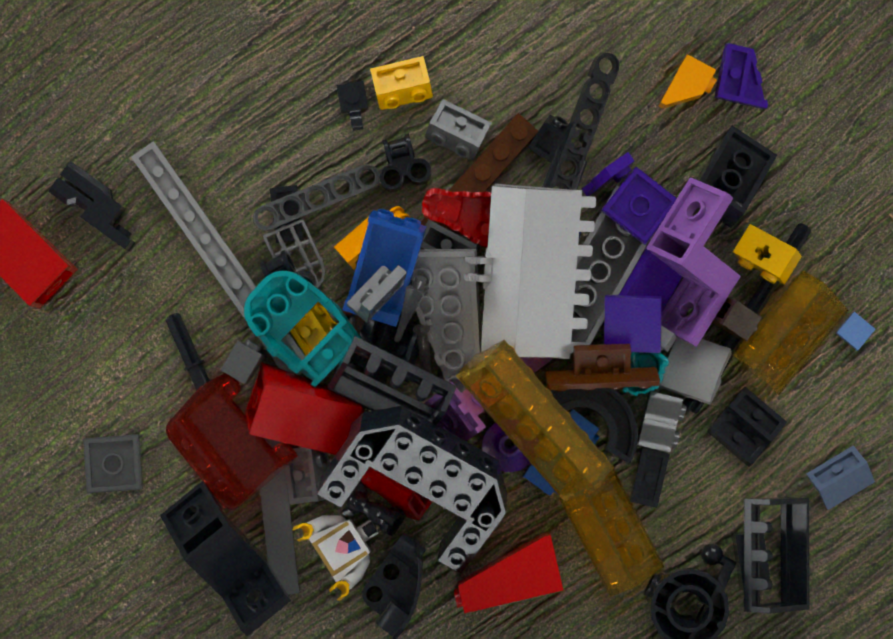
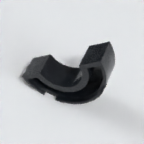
M548 389L533 404L534 407L556 420L566 411L575 407H585L595 411L602 417L607 427V440L604 449L628 464L632 461L637 447L638 429L631 407L615 389H568L561 392Z

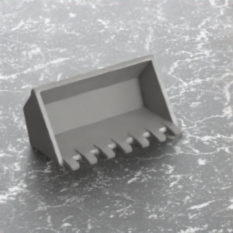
M495 184V186H492L485 256H465V263L470 265L485 264L484 274H464V281L484 282L483 289L485 290L481 352L510 357L570 359V353H573L574 346L586 345L585 342L571 341L572 329L587 328V318L573 317L574 305L589 304L588 294L575 293V282L589 281L591 279L590 270L576 268L577 256H592L593 247L591 245H578L579 232L594 231V221L580 220L581 207L595 208L596 197L582 196V190Z

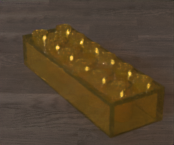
M505 340L474 355L456 374L460 382L563 501L595 490L614 468L607 460L606 455L589 439L588 434L571 418L570 413L558 403L551 391L540 382L533 370L516 354L515 349Z

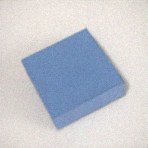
M852 312L835 333L857 351L875 331V328L856 312Z

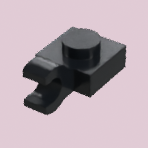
M364 81L337 85L341 113H350L353 131L363 130L361 111L368 110Z

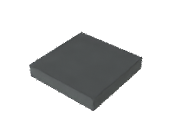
M140 434L83 438L87 493L143 489Z

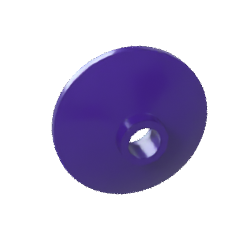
M502 419L495 422L487 429L482 440V450L498 459L501 471L516 472L526 468L533 461L537 453V438L534 431L529 425L517 419ZM511 438L515 443L512 446H508L504 443L505 440Z

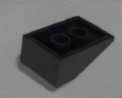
M733 125L728 129L696 178V180L727 192L733 197V200L719 220L730 228L745 214L777 157V154Z

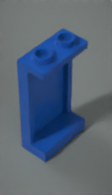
M378 209L377 211L373 210L369 215V223L343 311L356 314L347 306V302L381 266L387 267L392 272L399 265L407 272L404 285L371 318L372 320L396 327L402 313L406 286H409L427 226L421 225V222L417 219L410 217L401 219L395 217L391 211Z

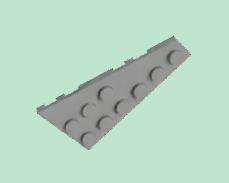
M420 249L412 280L415 281L417 275L424 276L427 279L424 287H428L429 290L417 307L416 312L427 340L432 345L435 353L434 358L437 365L441 368L445 381L453 382L461 393L484 376L483 352H481L482 333L479 282L464 281V274H478V265L465 263V256H477V249Z

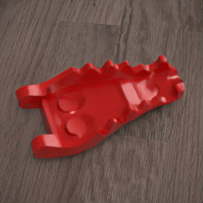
M431 188L426 192L422 201L424 217L444 224L479 246L488 247L491 192H451L439 188Z

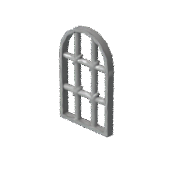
M304 218L287 225H282L280 228L263 235L272 258L281 255V251L274 253L267 238L270 235L276 234L282 247L280 248L281 251L286 250L289 256L291 254L290 251L299 248L305 261V266L296 269V271L308 269L315 276L316 287L318 288L321 285L325 276L323 258L319 254ZM301 222L309 238L300 242L293 227ZM290 228L295 239V245L286 248L280 231ZM309 243L312 244L318 258L317 261L312 263L309 262L303 249L305 248L304 245ZM321 264L322 277L318 282L313 269L314 266Z

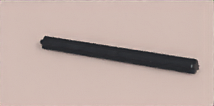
M799 223L786 243L800 251L810 235L811 229L807 225ZM763 279L746 307L760 315L780 282L776 281L773 284ZM731 334L728 335L722 345L731 348L732 353L725 369L743 342L742 339ZM689 398L685 405L686 409L697 414L704 403Z

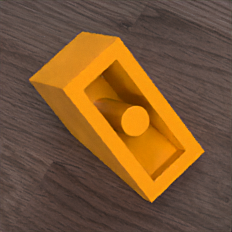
M687 54L663 96L659 107L662 109L698 99L704 92L709 94L717 81L713 77L716 69Z

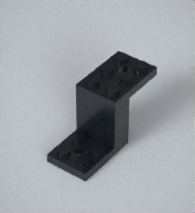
M204 481L200 482L160 515L185 562L223 598L240 630L246 636H249L291 601L263 553L228 519Z

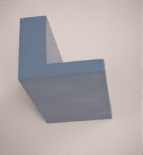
M854 445L806 473L809 481L820 494L827 510L875 482L867 461Z

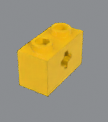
M749 224L733 250L734 255L739 259L737 263L749 271H752L753 268L762 272L760 276L773 284L779 281L785 285L802 257L796 248ZM763 254L766 256H768L769 254L771 255L769 259L765 257L763 259L761 258Z

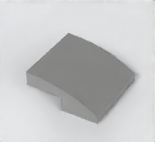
M677 337L668 357L669 366L665 367L664 378L659 387L711 405L721 384V375L732 354L731 348L703 339L695 347Z

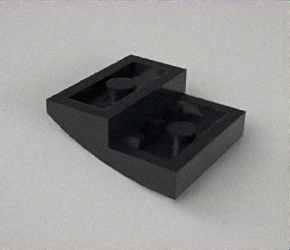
M743 387L706 432L750 467L767 445L775 439L787 421L747 387Z

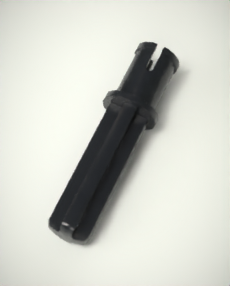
M179 313L169 315L165 321L186 366L184 371H188L196 392L200 393L211 388L213 384L203 364L205 361L200 359Z

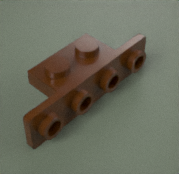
M630 344L576 345L573 348V370L545 372L547 388L560 392L568 389L650 388L651 386H659L660 378L655 367L630 368Z

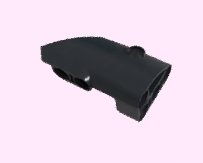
M405 532L392 547L388 556L366 583L362 591L363 601L380 614L376 619V624L390 634L393 639H397L404 631L417 606L423 577L422 555L426 551V548L420 545V542L415 537L409 536ZM395 564L399 568V575L393 579L386 577L384 574V567L386 565ZM372 586H377L382 590L383 596L380 600L373 601L368 597L367 590Z

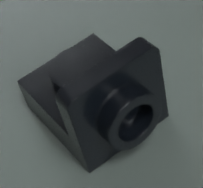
M549 115L528 148L551 163L556 149L561 147L569 123L559 116Z

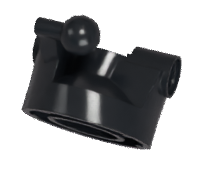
M708 544L701 552V557L706 564L711 566L723 565L716 579L709 573L699 569L682 568L676 569L669 574L660 573L658 575L654 573L649 580L643 595L647 597L651 620L658 633L665 639H716L725 628L729 616V603L724 590L737 562L724 556L721 547L717 544ZM677 593H693L698 601L703 604L696 619L691 615L684 616L679 614L673 605L670 607Z

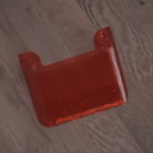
M223 373L198 388L167 423L166 434L221 505L228 510H235L291 464L298 455L287 443L281 442L271 448L264 438L249 434L246 416L233 401L241 391V386L235 378Z

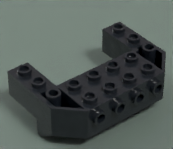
M402 405L364 412L353 421L348 438L320 477L317 495L342 507L368 468L371 467L458 515V519L440 542L438 561L461 574L505 516L507 506V490L498 459Z

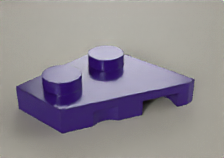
M731 43L725 44L714 98L767 109L768 102L767 99H764L761 87L763 82L761 74L756 67L757 59L754 49Z
M627 152L605 167L581 190L586 196H591L613 180L619 183L632 171L631 167L634 159Z

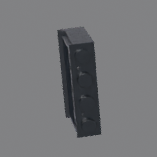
M356 336L337 366L327 387L328 390L371 411L402 405L436 425L446 413L457 386ZM354 353L368 359L364 369L366 375L347 366ZM379 365L394 372L390 380L391 387L368 376H373ZM405 378L419 385L415 394L417 400L395 390L402 385ZM430 391L442 396L434 408L419 402L424 401Z
M744 498V612L772 614L809 610V498ZM760 505H781V601L760 603V590H770L773 586L771 579L760 578V562L771 561L773 558L770 550H760V533H770L773 529L770 522L760 521Z

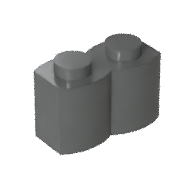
M649 391L638 433L637 445L668 453L671 452V448H677L680 432L676 431L678 421L683 422L686 412V405L682 404L683 399Z

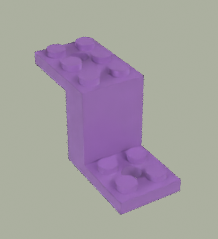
M690 177L646 249L683 277L661 313V326L673 332L681 340L697 347L741 276L704 247V244L733 200V197L727 192ZM700 208L699 212L693 216L694 211ZM691 308H694L693 312L688 317H686L687 312Z

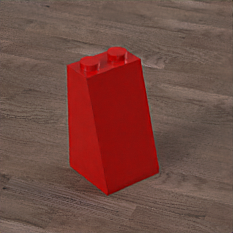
M1 199L0 277L29 306L40 309L78 268L7 200Z
M261 362L245 414L250 435L336 455L349 436L351 424L364 413V408L328 390V386L319 383L314 387L311 385L313 382L311 379Z
M550 533L540 534L459 580L458 588L454 589L457 608L463 607L465 614L563 591Z

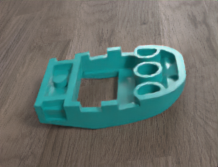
M277 271L269 274L249 294L245 302V320L255 336H259L267 346L266 350L273 357H278L287 364V367L296 374L302 372L313 381L311 385L314 387L342 360L354 337L362 339L338 304L303 276L294 272ZM319 302L339 323L301 360L282 339Z

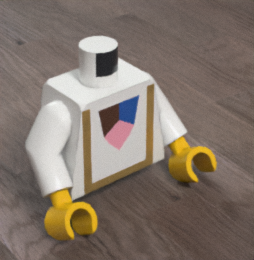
M322 515L307 523L294 526L293 530L300 528L304 533L303 537L297 539V541L310 540L336 581L329 591L331 592L335 588L340 589L342 594L337 600H342L348 595L349 590L363 578L370 563L368 554L371 552V549L366 541L379 534L375 525L368 520L359 527H356L351 518L346 520L341 515Z

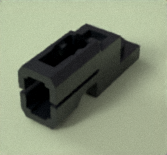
M70 161L60 175L92 197L94 202L59 177L48 192L69 207L79 206L85 211L80 216L82 219L122 248L130 251L135 244L130 239L132 233L120 224L116 228L113 227L126 208L113 199L111 189Z

